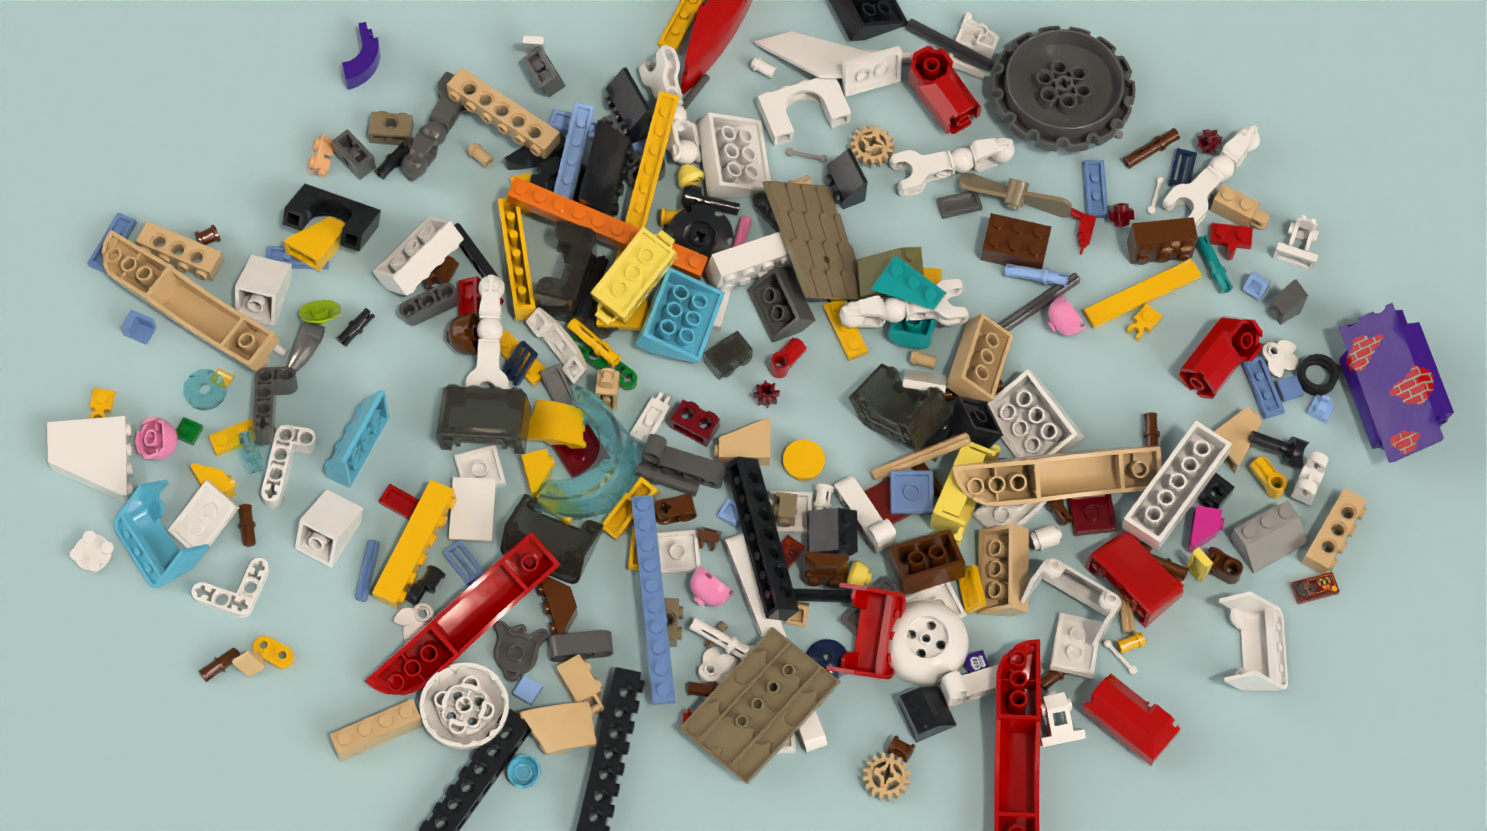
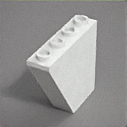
M125 416L47 422L48 463L51 470L127 503L130 496L134 493L133 483H130V476L133 475V465L129 463V456L133 455L132 443H129V436H132L131 423L127 422Z

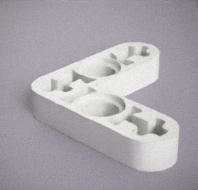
M263 558L253 559L247 568L237 593L208 583L199 582L192 587V597L198 604L238 618H246L252 613L270 571L269 565ZM260 565H262L264 571H263V570H260V571L258 572V575H257L258 580H257V579L255 578V575H256L255 567H259ZM249 583H254L257 586L256 590L252 593L245 591V586ZM205 589L207 595L199 597L197 591L201 592ZM221 595L228 597V601L224 605L216 603V599ZM245 603L247 609L239 611L236 605L242 606Z

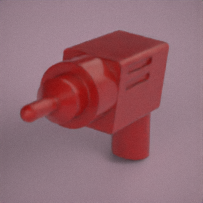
M1071 208L1070 216L1080 220L1077 237H1079L1078 243L1081 248L1080 255H1082L1084 248L1090 244L1096 216L1084 214Z

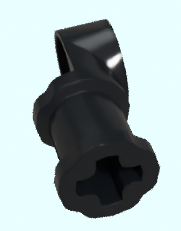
M430 565L424 579L411 587L406 596V601L416 606L426 591L434 594L436 586L446 576L442 570Z

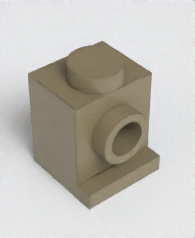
M776 492L774 516L778 517V526H794L798 494Z

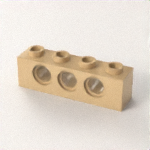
M149 221L146 222L135 241L139 247L168 264L176 266L182 272L186 273L188 271L193 273L201 280L207 279L213 282L224 263L222 252ZM158 244H164L162 247H156ZM178 251H182V252H183V253L180 254V255H175V253L178 252ZM196 259H202L200 262L194 263Z
M1344 488L1306 553L1302 564L1323 576L1327 570L1332 571L1338 561L1335 559L1336 554H1342L1348 544L1344 540L1347 535L1352 537L1357 528V525L1354 524L1356 519L1361 520L1367 510L1364 507L1367 500ZM1341 513L1348 514L1350 518H1344ZM1332 530L1339 531L1341 535L1333 534ZM1322 547L1329 548L1331 552H1325Z

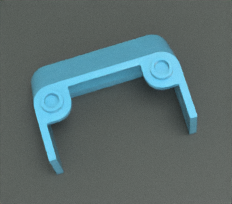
M167 479L140 484L114 520L116 534L152 588L162 587L192 570L210 548L208 544L184 548L179 551L160 522L165 506L159 495L167 486Z

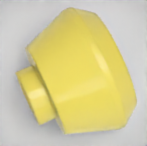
M685 164L679 168L677 176L681 189L689 185L699 186L703 182L704 172L695 165Z
M860 560L855 561L851 566L847 584L869 585L873 573L869 572L870 568Z

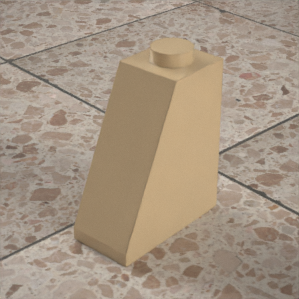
M1248 406L1214 431L1232 443L1230 453L1224 460V463L1234 474L1238 472L1252 444L1249 443V435H1251L1252 431L1258 432L1262 423L1259 414L1254 410L1252 411Z
M765 418L719 437V445H715L714 457L719 458V462L725 465L730 464L739 456L758 459L760 466H770V418Z

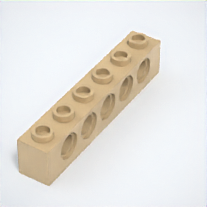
M461 68L447 83V93L451 100L460 102L469 112H475L484 122L493 124L502 134H508L517 144L529 148L535 156H541L546 159L560 143V132L464 68ZM532 135H538L539 137L533 138V137H531V136H532Z

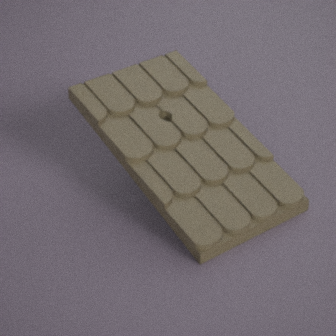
M779 181L762 182L805 298L849 301L866 299L860 298L857 260L853 247L848 242L841 215L837 213L831 190L824 185Z
M772 627L679 729L743 782L749 784L814 711L821 706L841 681ZM777 684V690L773 691V686Z

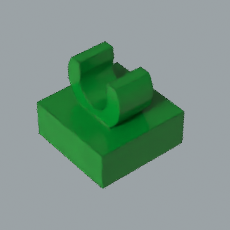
M183 417L176 429L178 440L194 446L203 430V425Z

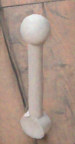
M1162 176L1156 179L1157 186L1151 206L1147 210L1149 215H1154L1156 212L1155 204L1161 184L1164 183Z
M1104 640V647L1109 648L1129 669L1128 673L1130 675H1136L1137 668L1131 666L1112 646L1111 640Z

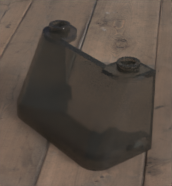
M525 493L505 523L500 546L502 555L530 531H533L544 545L552 551L561 564L549 576L569 584L578 583L600 539L604 525L592 520L585 521L581 529L572 525H566L560 520L542 514L543 505L541 501Z

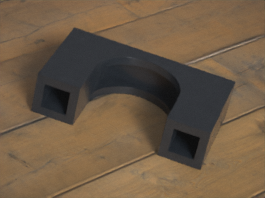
M304 184L285 206L282 225L302 231L309 221L315 217L334 216L346 222L342 228L340 245L360 251L379 227L381 210Z

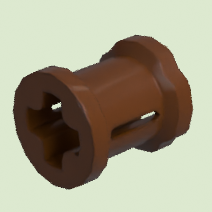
M214 224L211 225V228L201 232H194L197 241L201 244L208 245L215 241H221Z
M895 735L887 753H893L903 758L904 762L907 763L916 745H909L900 740L899 736Z

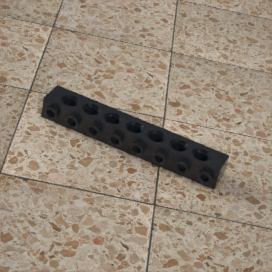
M738 456L726 466V471L766 619L787 621L799 611L759 461L758 459Z
M615 667L576 831H610V826H607L609 818H613L615 805H612L614 797H618L620 784L617 781L619 776H623L625 763L622 762L623 755H628L630 742H627L628 734H633L635 721H632L633 713H638L640 701L637 700L638 693L643 692L645 680H642L641 672ZM626 690L632 693L629 697H622L620 695L622 691ZM618 711H624L627 715L624 718H618L615 714ZM613 732H620L622 734L618 739H614L610 735ZM613 752L617 755V757L615 759L609 760L605 757V755L607 753ZM604 773H609L612 778L604 781L600 776ZM599 794H604L607 799L599 802L595 797ZM594 815H599L602 820L598 823H593L590 821V818Z
M509 709L502 730L493 739L485 743L481 749L477 748L471 757L472 762L468 767L464 766L456 784H451L445 792V799L442 803L438 802L432 810V817L429 821L425 820L422 823L419 831L461 830L531 733L532 729L525 719H522L518 713ZM502 715L499 717V719H498V721H497V724H498V723L500 724V720H501V718H502ZM505 732L513 734L509 739H503L501 735ZM491 750H498L500 752L496 757L488 755ZM480 767L487 769L483 775H478L475 771ZM466 785L474 787L473 791L469 793L462 791V789ZM453 803L461 805L460 809L456 811L450 810L449 807ZM440 821L448 823L444 829H439L436 825Z

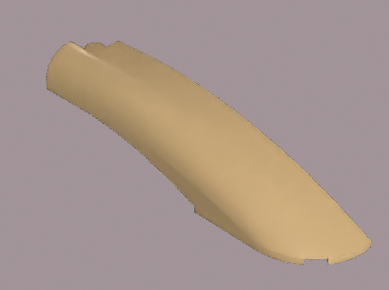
M110 230L103 243L102 254L103 266L113 280L189 332L250 369L259 370L270 362L268 356L280 342L274 332L227 305L180 273L172 265Z
M1153 445L1018 457L952 466L958 486L969 498L988 506H1005L1144 491L1161 469L1162 462L1161 447Z

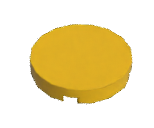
M810 440L792 442L786 447L783 454V467L786 473L798 481L815 479L825 466V454L822 448Z

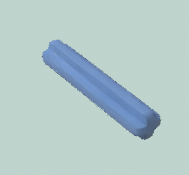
M369 540L355 594L357 601L366 602L380 548V543L377 540Z

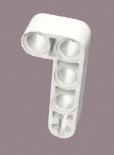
M282 425L276 430L261 490L263 502L267 508L277 509L283 503L294 453L311 454L316 451L318 442L312 429ZM286 435L291 436L288 440H282V437ZM305 439H312L308 444L302 443ZM280 455H286V458L282 460L277 459ZM276 474L282 475L279 479H272Z
M853 475L832 485L834 493L844 509L857 510V528L874 553H878L895 543L896 531L889 519L882 520Z
M998 665L961 675L960 671H954L943 676L940 687L947 705L952 707L996 693Z

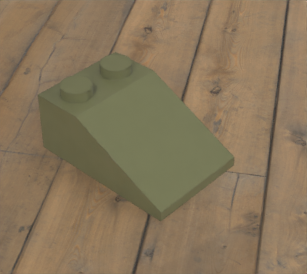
M921 247L897 248L857 259L860 298L873 296L892 297L871 290V288L895 255L924 275Z

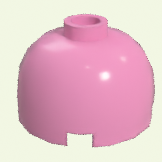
M1062 294L1049 306L1048 315L1050 321L1047 323L1054 332L1058 330L1062 335L1074 336L1087 327L1085 324L1080 326V323L1083 321L1068 300L1063 301L1066 297Z
M149 417L141 424L144 425L141 431L136 433L135 445L137 452L148 460H163L171 456L176 449L178 441L177 431L170 422L158 417Z
M700 565L691 577L690 588L695 594L693 599L701 606L705 604L712 607L720 606L734 593Z

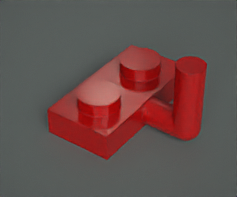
M1211 223L1209 242L1211 245L1226 246L1225 257L1227 260H1232L1237 248L1251 249L1253 228Z
M475 276L459 280L460 302L458 304V316L465 313H475L479 317L482 299L478 290L479 282L481 281L479 277ZM500 298V303L502 305L504 300L503 298Z

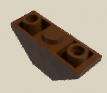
M547 576L537 585L539 595H544L546 600L543 603L546 615H551L553 621L549 623L552 634H567L578 614L571 587Z

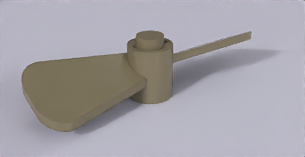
M965 173L961 176L958 183L965 190L1004 197L1003 202L1006 203V207L1018 210V206L1023 207L1025 203L1062 218L1069 217L1072 204L1067 199L1028 192L1029 183L1009 178L1008 185L1005 186L973 173Z

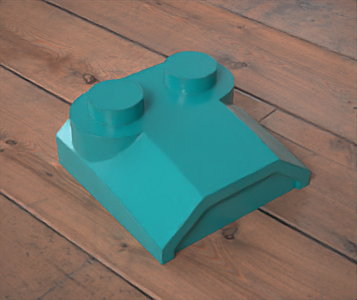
M904 318L900 322L891 323L889 338L896 345L918 349L928 348L932 344V336L937 320L906 321Z

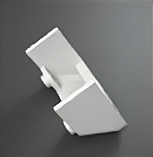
M1055 558L1046 559L1031 578L1020 602L1024 604L1043 579L1107 617L1092 644L1096 647L1122 607L1119 596Z
M1250 591L1219 599L1221 604L1231 609V623L1241 630L1243 668L1237 669L1235 675L1225 677L1224 682L1242 691H1279L1286 689L1288 686L1284 618L1281 609Z

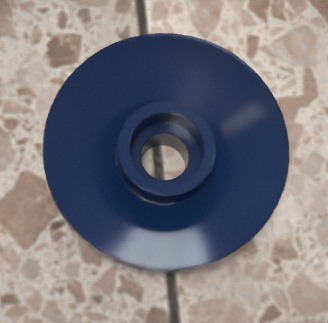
M823 639L812 644L806 654L825 669L826 666L840 668L841 658L847 650L835 640ZM825 655H830V656L832 657V659H831V660H825V659H824V656H825ZM829 671L837 679H839L845 674L841 672Z

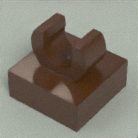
M701 526L697 538L701 539L699 548L702 549L704 542L708 541L711 543L710 551H713L716 548V543L721 540L722 531Z

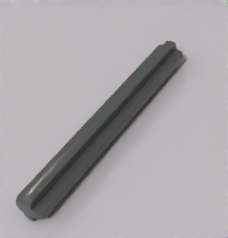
M1072 273L1069 275L1067 286L1054 285L998 325L1009 332L1053 302L1057 297L1078 285L1081 280L1076 273Z

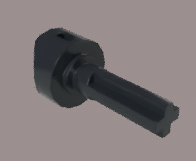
M689 185L683 190L681 204L686 212H691L692 205L704 204L716 208V211L738 215L740 203L703 196L701 186Z
M1252 431L1251 435H1249V443L1282 454L1283 463L1296 468L1304 466L1303 454L1306 446L1309 444L1308 441L1292 436L1287 442L1256 431Z

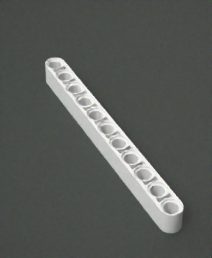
M741 533L724 539L727 553L760 638L762 639L772 627L787 638L780 620L766 619L744 534ZM815 710L797 730L806 753L827 746L826 736Z

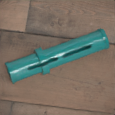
M1207 235L1198 237L1197 246L1210 269L1211 278L1215 279L1221 294L1230 292L1233 286L1226 275L1227 271L1221 265Z

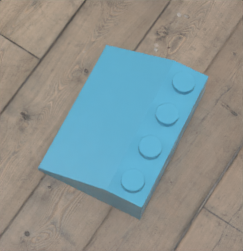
M670 267L657 285L635 346L656 355L699 363L725 292Z
M379 390L365 398L363 404L357 406L354 420L347 424L344 432L345 435L342 440H338L333 457H329L325 463L324 469L327 478L349 488L352 486L390 418L386 395L383 390Z

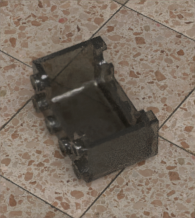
M558 220L555 229V235L558 239L557 252H562L564 263L566 264L561 279L543 277L538 281L534 291L536 309L540 307L555 320L569 323L575 318V313L597 259L596 234L591 228Z
M881 363L848 398L864 426L909 449L919 451L951 417V407L947 404L944 393L940 388L928 387L926 395L917 389L905 388L899 377V371L893 366L889 367Z
M456 384L447 385L442 390L436 439L441 450H452L453 444L456 447H461V443L497 444L501 445L502 449H507V446L514 448L515 454H525L531 415V405L528 396L521 388L517 387L502 389L497 386L481 388L476 385L460 387Z

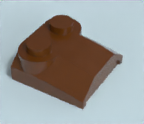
M806 551L803 580L809 586L828 585L830 588H841L839 584L846 583L849 555Z

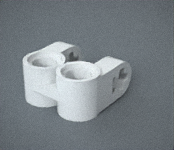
M1311 452L1302 468L1291 498L1311 506L1329 461L1326 455L1320 452Z

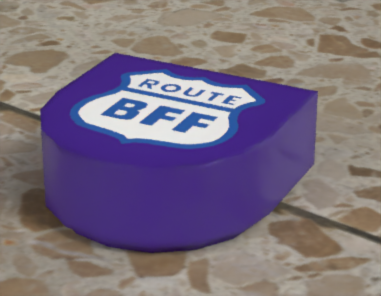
M983 650L970 654L965 662V669L968 673L989 667Z

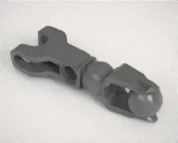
M445 72L438 82L439 101L429 117V122L422 127L421 133L416 134L410 152L403 158L402 169L408 176L409 181L413 182L426 172L437 156L438 146L445 141L446 135L458 117L463 113L469 112L463 104L454 102L448 96L447 83L454 77V74L450 72Z

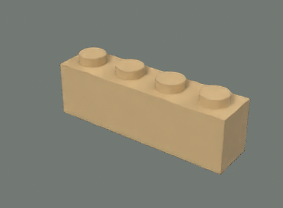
M410 699L331 733L330 737L340 761H344L418 729L423 724L413 699Z

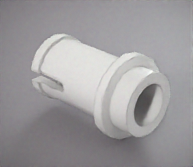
M755 57L750 66L753 68V71H758L772 79L778 68L763 61L762 57Z

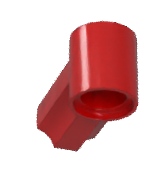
M792 337L780 352L772 356L770 373L773 377L784 378L787 376L789 369L807 350L803 341ZM776 364H782V365H784V366H783V367H779V366H777Z

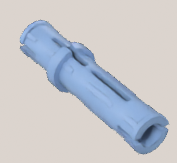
M1009 263L1005 267L1006 277L1039 281L1045 285L1050 283L1067 286L1068 273L1051 271L1049 268L1044 270Z

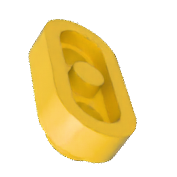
M260 636L254 641V652L261 653L265 662L278 669H288L293 665L294 654L289 647L269 636ZM263 643L268 644V646H267L266 648H264V649L260 648V645H261V644H263ZM284 653L286 654V657L284 659H280L279 655Z

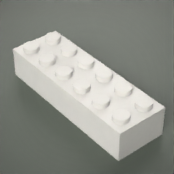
M1195 421L1125 516L1122 528L1159 551L1229 455L1232 443L1198 421Z

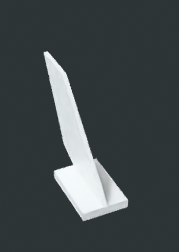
M793 31L755 41V45L818 78H842V92L845 97L901 81L902 50L899 46L871 53Z

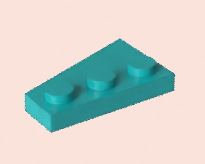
M897 255L893 257L871 288V290L933 310L936 309L947 293Z

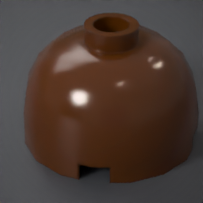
M465 313L455 317L450 323L449 330L446 332L447 342L451 344L456 352L463 355L478 354V339L480 338L477 335L476 329L480 319L475 313Z

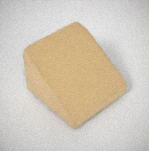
M797 601L799 611L785 621V624L806 627L810 603Z
M246 651L232 660L233 665L248 677H252L266 668L262 654L258 652Z

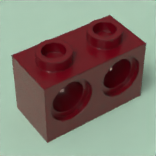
M684 399L670 419L671 429L705 447L709 445L720 427V418L711 411L706 412L692 401L687 402ZM685 414L692 416L690 419L682 418ZM702 424H708L710 427L708 429H703L700 426Z

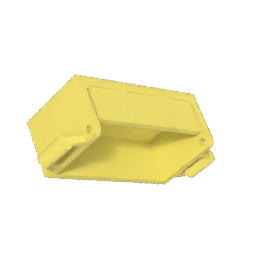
M642 227L591 291L592 298L599 303L595 316L606 325H610L611 322L618 319L627 323L678 258L676 251L672 249L675 239L663 230L654 235ZM601 307H605L615 317L612 319L601 310Z
M971 442L969 445L960 448L953 466L993 461L999 457L1000 447L994 445L992 450ZM953 468L932 512L930 529L937 532L950 529L959 547L977 502L969 498L960 489L955 480Z

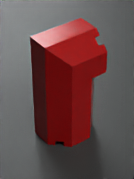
M926 46L914 52L908 82L946 134H949V131L952 134H956L972 124L970 119L973 116L976 119L980 116L981 106L952 68L953 60L945 49L939 48L936 50L932 46Z
M1230 316L1221 317L1182 366L1181 372L1178 375L1189 390L1193 388L1198 390L1197 395L1201 398L1213 399L1240 363L1243 361H1253L1260 352L1262 343H1259V337H1262L1263 331L1253 319Z
M1109 674L1108 677L1103 679L1090 695L1091 702L1086 701L1082 708L1085 714L1150 766L1153 765L1180 731L1178 725L1174 727L1172 724L1175 720L1159 705L1153 704L1152 707L1148 706L1150 702L1141 698L1113 674Z

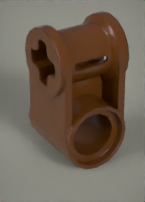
M690 494L661 499L655 505V519L661 525L687 522L697 517L693 498Z
M1210 547L1207 557L1213 561V564L1208 574L1227 584L1237 583L1243 571L1242 563L1222 550ZM1234 569L1237 573L1231 574L1227 570Z

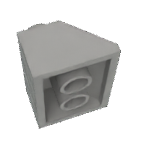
M1288 500L1236 527L1230 536V540L1252 573L1259 571L1308 543L1300 517Z

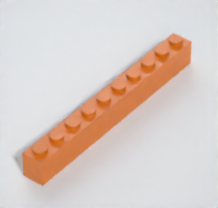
M516 176L507 194V202L623 251L640 231L638 227ZM673 243L672 249L676 251L678 258L671 265V268L700 281L709 257Z

